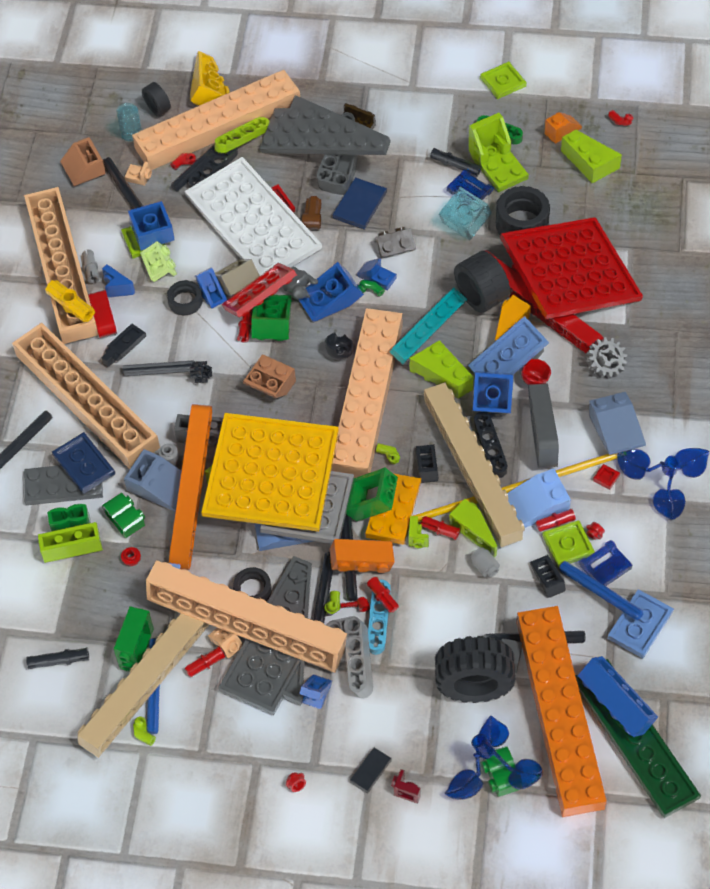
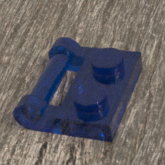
M463 170L447 186V192L473 208L487 195L489 196L494 189L492 185L485 184L470 175V172L467 170Z
M612 540L607 541L605 546L589 557L579 560V565L586 574L604 586L609 585L624 575L633 566ZM609 552L612 554L610 558L593 569L591 564Z

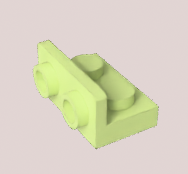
M157 241L140 252L152 281H157L167 273L173 276L177 275L175 270L176 264L170 258L171 252L166 245L163 246Z

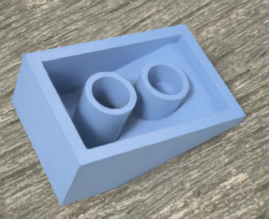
M555 469L537 474L507 493L508 502L510 505H514L517 513L516 517L518 520H522L525 528L536 524V521L552 516V513L558 514L570 509L571 499Z

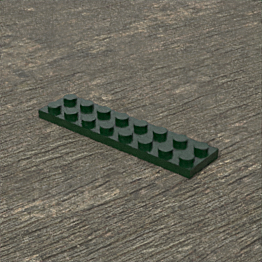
M578 674L576 675L580 694L663 818L699 800L701 794L653 724L643 735L636 737L629 735L624 730V726L610 715L607 707L597 701L596 695L586 688Z

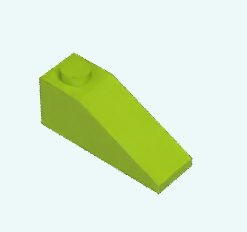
M464 499L449 514V524L460 528V532L480 548L483 547L485 550H488L495 558L497 556V544L481 511L475 503H470Z

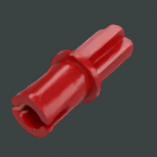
M253 309L249 310L250 312L243 316L238 324L240 328L237 340H241L243 343L249 341Z
M572 509L558 514L552 513V516L536 521V527L541 532L575 521L576 517Z
M424 516L421 520L423 528L434 531L437 535L442 534L454 540H457L460 528L448 525L443 520L440 522Z
M373 577L367 582V586L376 595V600L381 601L388 612L393 613L399 608L397 602L390 595V590L382 585L378 577Z
M218 646L208 654L200 655L201 658L186 666L185 670L190 677H193L206 668L210 669L211 665L224 659L225 655Z

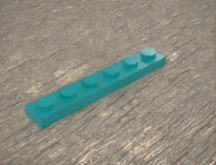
M453 287L390 350V353L404 364L467 299Z

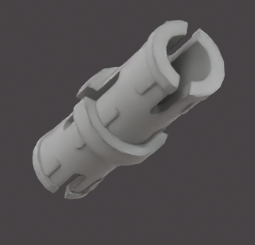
M87 250L88 256L86 251L82 253L84 258L83 267L87 272L88 282L95 283L94 277L96 282L99 281L98 264L94 259L93 251Z

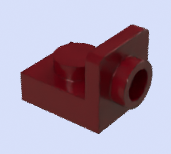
M400 769L399 774L394 775L391 787L394 788V796L418 804L421 797V788L413 782L405 783V770Z

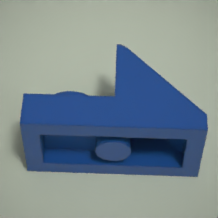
M381 258L365 262L357 273L358 277L374 281L387 291L397 279L396 273L381 267Z
M108 264L102 268L103 279L107 283L105 286L107 297L135 294L134 285L131 280Z
M208 268L195 275L201 288L202 297L210 308H214L227 301L213 268Z
M313 674L301 686L300 695H303L302 702L321 709L331 687L332 680Z

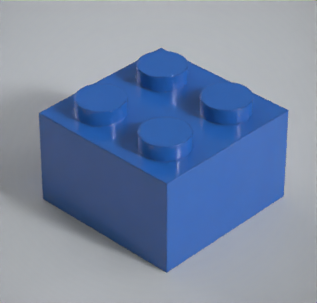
M162 201L128 211L130 225L140 250L148 248L157 241L160 244L175 241L173 227Z
M475 371L473 411L511 413L513 373Z

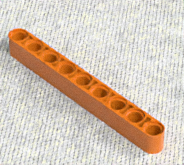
M192 404L170 547L169 563L180 564V569L190 570L212 420V406Z

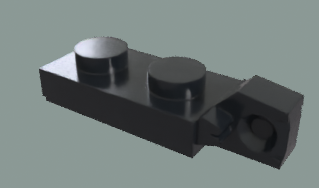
M133 323L130 324L107 345L105 354L101 357L103 364L109 367L115 360L118 362L146 337V332Z

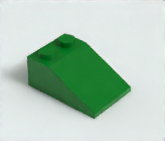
M269 295L262 304L253 308L252 338L258 340H289L292 295Z

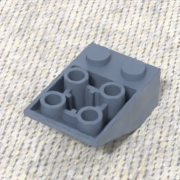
M143 449L124 478L127 491L176 512L182 471L161 456Z

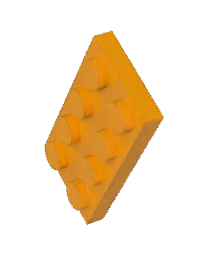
M394 474L398 477L392 510L370 517L365 534L366 538L392 541V543L404 545L410 526V516L413 515L421 486V478Z

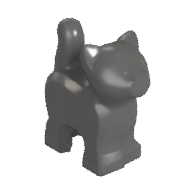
M292 266L291 268L294 269L297 275L292 278L293 280L289 284L283 285L282 288L293 293L294 299L310 298L306 286L309 282L312 285H316L318 280L307 274L306 271L298 270V268Z

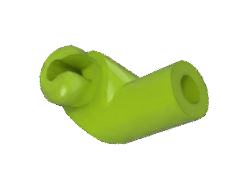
M378 443L376 453L385 454L391 464H397L400 460L397 449L393 446Z
M331 591L330 601L324 606L325 611L330 615L340 610L339 591Z
M142 716L137 717L133 723L134 736L138 740L152 746L155 743L156 737L147 732L146 719Z

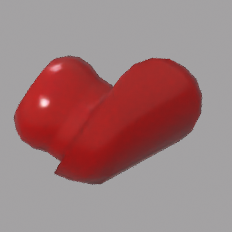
M182 153L170 165L174 170H177L181 165L193 164L196 156L193 153Z

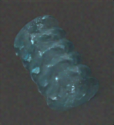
M124 103L116 111L120 132L124 140L133 141L132 135L142 131L139 111L134 104Z

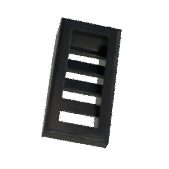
M435 444L416 446L418 473L421 483L438 481Z
M548 555L530 561V565L548 598L566 591L565 581Z

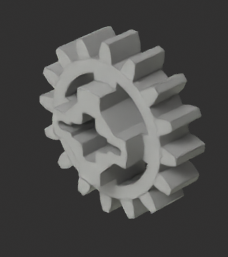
M606 337L602 340H596L595 344L589 347L591 350L587 352V355L590 357L586 362H591L589 369H595L593 374L599 372L600 378H603L605 375L608 379L612 376L616 377L619 375V372L624 370L623 366L627 364V361L624 359L628 355L622 352L625 350V347L620 348V342L615 344L614 338H611L609 341H607ZM616 365L615 368L609 369L610 366Z

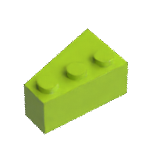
M574 130L562 137L561 152L591 183L620 169L622 154L578 130Z
M440 340L409 358L410 372L417 373L423 376L424 380L431 381L436 385L446 383L448 389H452L454 397L457 399L473 390L474 377Z

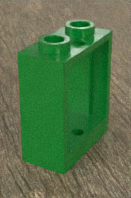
M385 467L354 478L346 514L357 522L392 510L398 477ZM378 487L376 497L366 500L368 490Z
M129 606L113 649L118 665L124 671L130 672L133 665L143 659V654L147 650L154 631L148 610Z

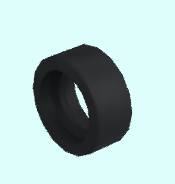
M152 82L142 88L143 99L155 115L160 116L171 109L170 100L159 84Z
M178 281L167 292L169 307L178 315H191L201 308V289L193 281ZM184 292L195 295V299L189 303L181 304L174 301L178 294Z
M248 567L241 570L235 576L233 590L241 591V585L245 581L258 579L263 582L264 589L261 593L251 597L261 598L265 601L270 598L272 593L271 580L264 570Z

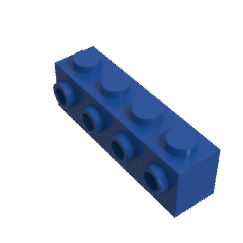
M603 656L592 658L578 674L582 684L596 695L597 701L607 707L610 715L624 726V730L633 737L643 735L657 720L658 716Z

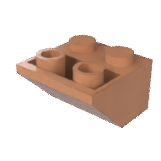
M90 137L73 143L60 161L73 186L106 174L103 160Z
M262 354L244 379L243 384L274 398L285 396L296 382L295 368Z

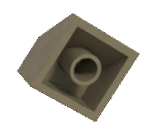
M238 259L215 272L224 294L229 296L235 295L260 276L252 259Z

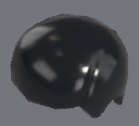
M334 332L328 335L325 340L327 353L332 358L346 359L353 354L354 343L345 334L339 337Z

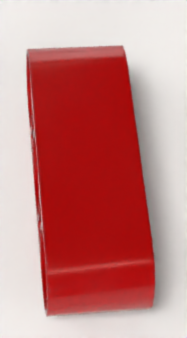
M106 290L88 294L91 307L95 310L94 319L99 338L117 334Z

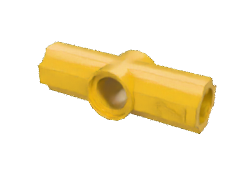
M52 280L48 283L45 289L46 293L60 303L65 312L72 313L83 323L89 322L93 318L95 310L80 299L75 290L68 289L58 280Z

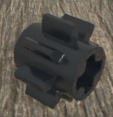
M195 361V366L189 368L190 378L195 379V383H208V378L213 376L212 367L207 365V361Z

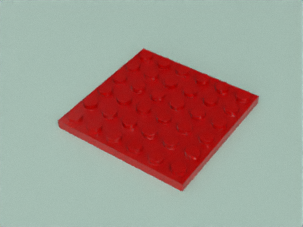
M596 217L501 233V242L545 319L638 302L643 298L641 291Z

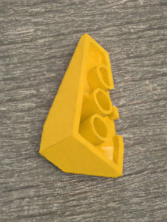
M200 51L196 55L190 91V100L197 106L230 93L228 86L223 84V76L218 74L219 68L214 58Z

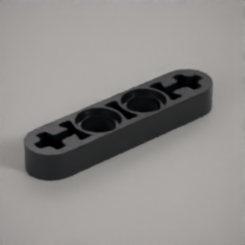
M236 147L226 153L216 151L189 177V187H193L199 181H203L226 167L237 157L238 148ZM217 159L224 160L221 163H215V160ZM205 170H212L210 174L203 173Z
M478 412L474 416V427L484 449L486 460H490L492 464V472L494 475L502 478L507 474L508 465L494 424L487 412ZM480 419L485 421V428H483L482 422L479 421ZM489 433L493 438L486 440L482 436ZM496 449L499 453L492 456L488 451ZM497 461H498L499 467L502 468V470H498V468H496V462H497Z

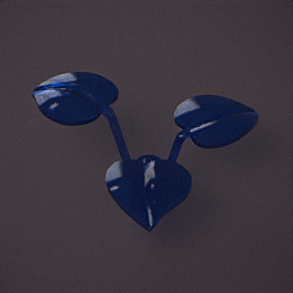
M701 448L682 449L675 456H668L664 462L660 461L659 464L648 468L651 463L648 454L638 449L617 453V461L621 471L627 477L635 480L642 479L645 476V471L651 472L662 467L663 473L669 476L667 490L660 489L653 496V506L661 515L669 520H675L682 514L686 501L681 490H671L672 479L677 471L681 469L687 477L695 478L701 476L707 466L709 450Z
M490 715L479 734L473 737L471 741L476 751L473 754L476 761V773L471 769L460 771L450 782L445 795L452 799L464 800L475 796L481 790L483 781L479 778L481 775L479 758L489 759L494 755L512 772L508 781L513 788L519 790L526 789L535 784L543 775V769L539 763L531 759L520 760L515 768H512L495 751L494 747H500L507 741L509 730L505 724Z

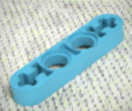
M379 580L386 589L390 590L391 594L390 584L386 580ZM372 591L368 637L370 653L377 655L385 650L389 612L386 608L382 612L374 609L377 604L382 603L376 600V595ZM375 622H381L384 626L382 629L376 630L372 625ZM375 636H379L378 647L373 645L375 643Z

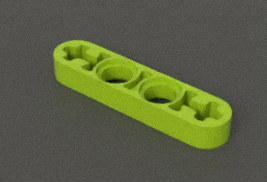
M258 117L215 139V150L220 153H226L266 133L270 123L269 120L265 117Z

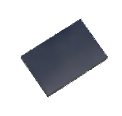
M355 177L334 211L333 219L365 230L386 195L387 188Z
M85 432L52 451L54 458L83 494L116 474L113 467Z

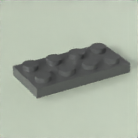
M61 465L24 469L26 506L103 498V482L83 494Z

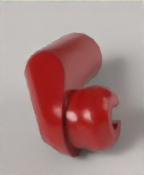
M614 110L608 113V117L616 125L629 126L634 119L633 115L628 113L625 114V117H621Z

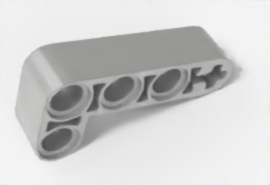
M356 616L329 621L326 626L339 628L344 633H347L345 648L349 688L361 698L369 697L373 692V680L367 626ZM359 625L358 629L353 631L354 627ZM360 644L359 649L355 650V647ZM362 663V667L356 670L357 666Z

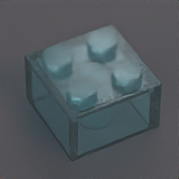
M462 187L456 191L439 213L443 224L468 240L472 239L491 215L487 203Z

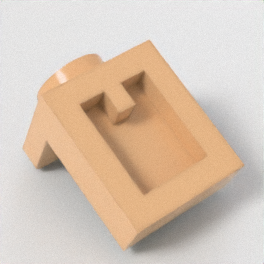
M145 162L143 167L130 164L125 180L145 186L147 180L152 175L149 162Z
M216 628L208 635L211 642L219 646L227 658L232 657L243 645L238 635L220 628Z

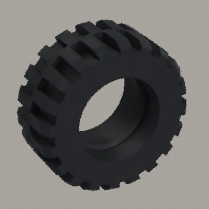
M466 636L463 639H454L453 642L449 641L444 646H441L435 654V682L437 689L445 697L465 703L488 702L491 699H499L501 696L508 694L516 682L514 653L503 641L495 640L492 637Z

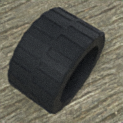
M515 186L507 189L497 200L495 223L498 234L501 236V233L549 225L550 204L548 198H546L543 192L530 186ZM515 211H528L536 215V217L530 220H517L509 216V214Z
M483 250L479 251L455 266L454 276L460 293L467 299L466 302L475 311L484 313L509 298V280L502 266L490 253Z

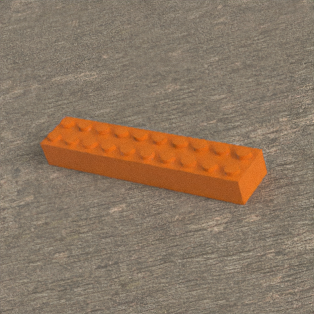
M558 606L518 612L516 624L520 641L522 642L523 654L562 817L605 810L607 800Z

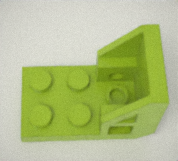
M499 112L469 125L468 149L470 155L477 165L482 166L481 171L498 192L529 179L527 171L511 153V140L503 116Z

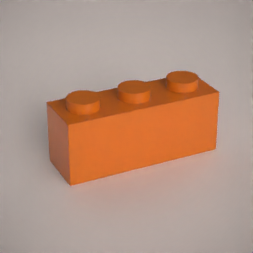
M334 539L330 547L332 570H339L341 572L348 570L358 572L377 571L378 573L390 572L395 563L392 541Z

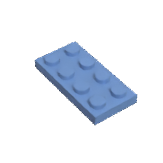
M524 316L468 366L474 373L475 371L515 374L546 347L549 342Z

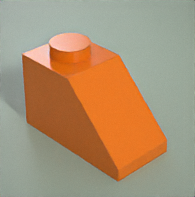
M558 112L545 120L544 134L556 144L562 140L563 136L574 130L582 129V125L572 116Z

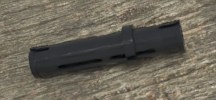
M433 148L430 154L431 159L479 176L482 166L458 158L450 152L446 153Z
M88 647L76 650L65 649V651L27 656L26 664L29 670L59 664L71 665L73 662L88 661L90 657Z

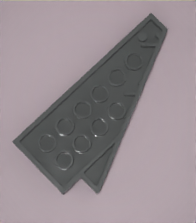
M294 96L290 108L274 109L260 150L262 153L386 155L391 140L388 136L304 98Z
M293 556L267 603L274 606H282L287 611L300 613L305 618H308L312 563ZM246 639L218 688L222 693L275 715L283 698L300 706L302 705L303 695H300V690L304 684L305 661Z

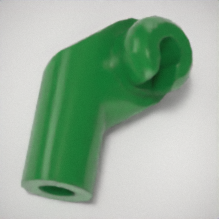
M361 280L358 285L363 293L366 292V289H370L380 297L385 292V289L374 281Z

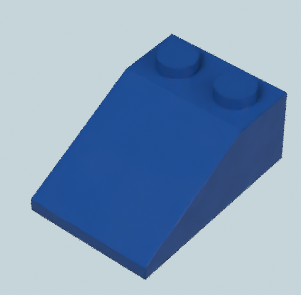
M336 262L317 278L318 284H310L306 288L310 298L298 300L311 320L315 322L351 306L364 294L350 273L339 262Z

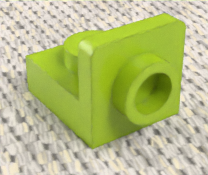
M410 516L409 546L415 548L429 547V535L422 534V524H418V516Z

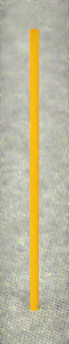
M626 451L612 455L605 454L555 471L558 477H562L626 456ZM527 480L502 487V490L505 489L508 493ZM474 496L466 499L470 503L477 504ZM463 500L413 516H418V522H420L424 516L433 518L452 512Z

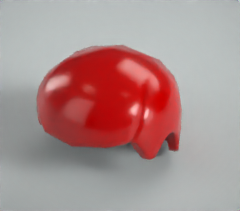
M531 359L523 366L521 371V378L527 385L547 383L551 376L550 366L540 359Z

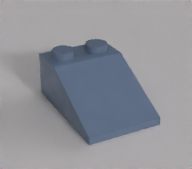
M626 391L589 401V417L609 455L646 446L633 404Z

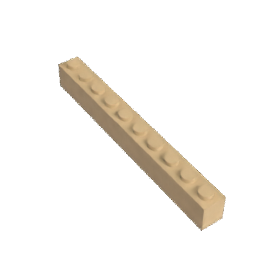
M446 383L425 389L424 401L500 547L523 540L524 524L522 520H518L516 517V509L514 505H510L508 502V494L505 489L502 490L500 487V479L498 475H494L492 472V464L490 460H486L484 457V449L481 445H478L475 432L470 430L467 417H463L461 406L455 402L452 389H448Z
M180 613L177 619H173L169 623L167 631L157 637L155 645L145 651L143 659L133 665L127 678L121 679L116 691L106 697L104 705L93 712L88 724L81 726L77 733L79 745L99 758L210 624Z

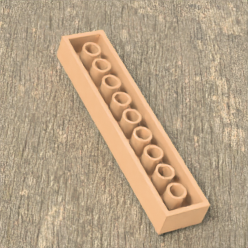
M281 70L133 134L134 147L143 162H149L151 170L174 161L182 153H192L215 143L217 137L258 117L270 119L275 108H290L294 96L300 97V90L285 70Z
M59 187L24 195L47 285L52 280H58L68 289L75 290L77 296L91 306ZM50 296L63 344L99 335L94 315L89 322L83 323L72 313L65 312L63 306Z
M366 308L338 426L339 433L331 471L354 474V478L371 473L396 359L390 353V350L400 340L403 327L402 313Z
M42 322L12 343L16 356L129 469H131L143 449L154 453L160 448L158 436Z
M156 560L146 579L147 600L334 673L343 657L347 633H344L339 628H331L324 625L321 621L310 620L300 613H292L282 606L271 605L261 598L256 599L248 596L243 591L232 590L224 584H217L206 577L193 575L185 569L180 570L167 562Z

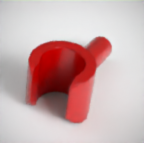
M360 597L354 602L341 603V608L358 607L360 612L370 610L369 603L365 597Z

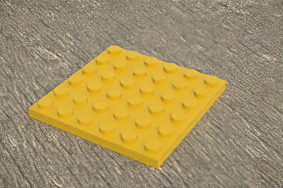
M224 413L201 512L202 516L319 532L339 427Z

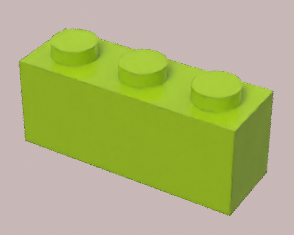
M97 522L38 534L40 552L44 563L103 550Z

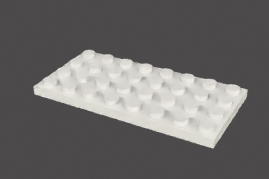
M243 157L185 191L186 197L241 259H252L260 276L278 262L291 268L322 249V244Z

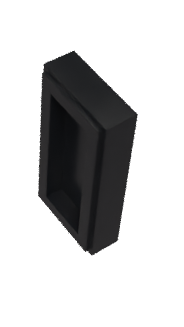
M374 747L352 776L350 783L368 794L392 761L391 757Z

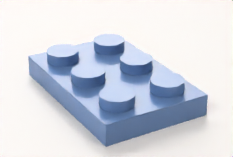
M638 589L630 602L643 610V616L640 620H635L623 612L608 634L607 639L644 659L672 615L674 608Z

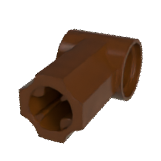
M310 196V198L306 199L302 223L308 229H321L320 213L322 201L317 196Z

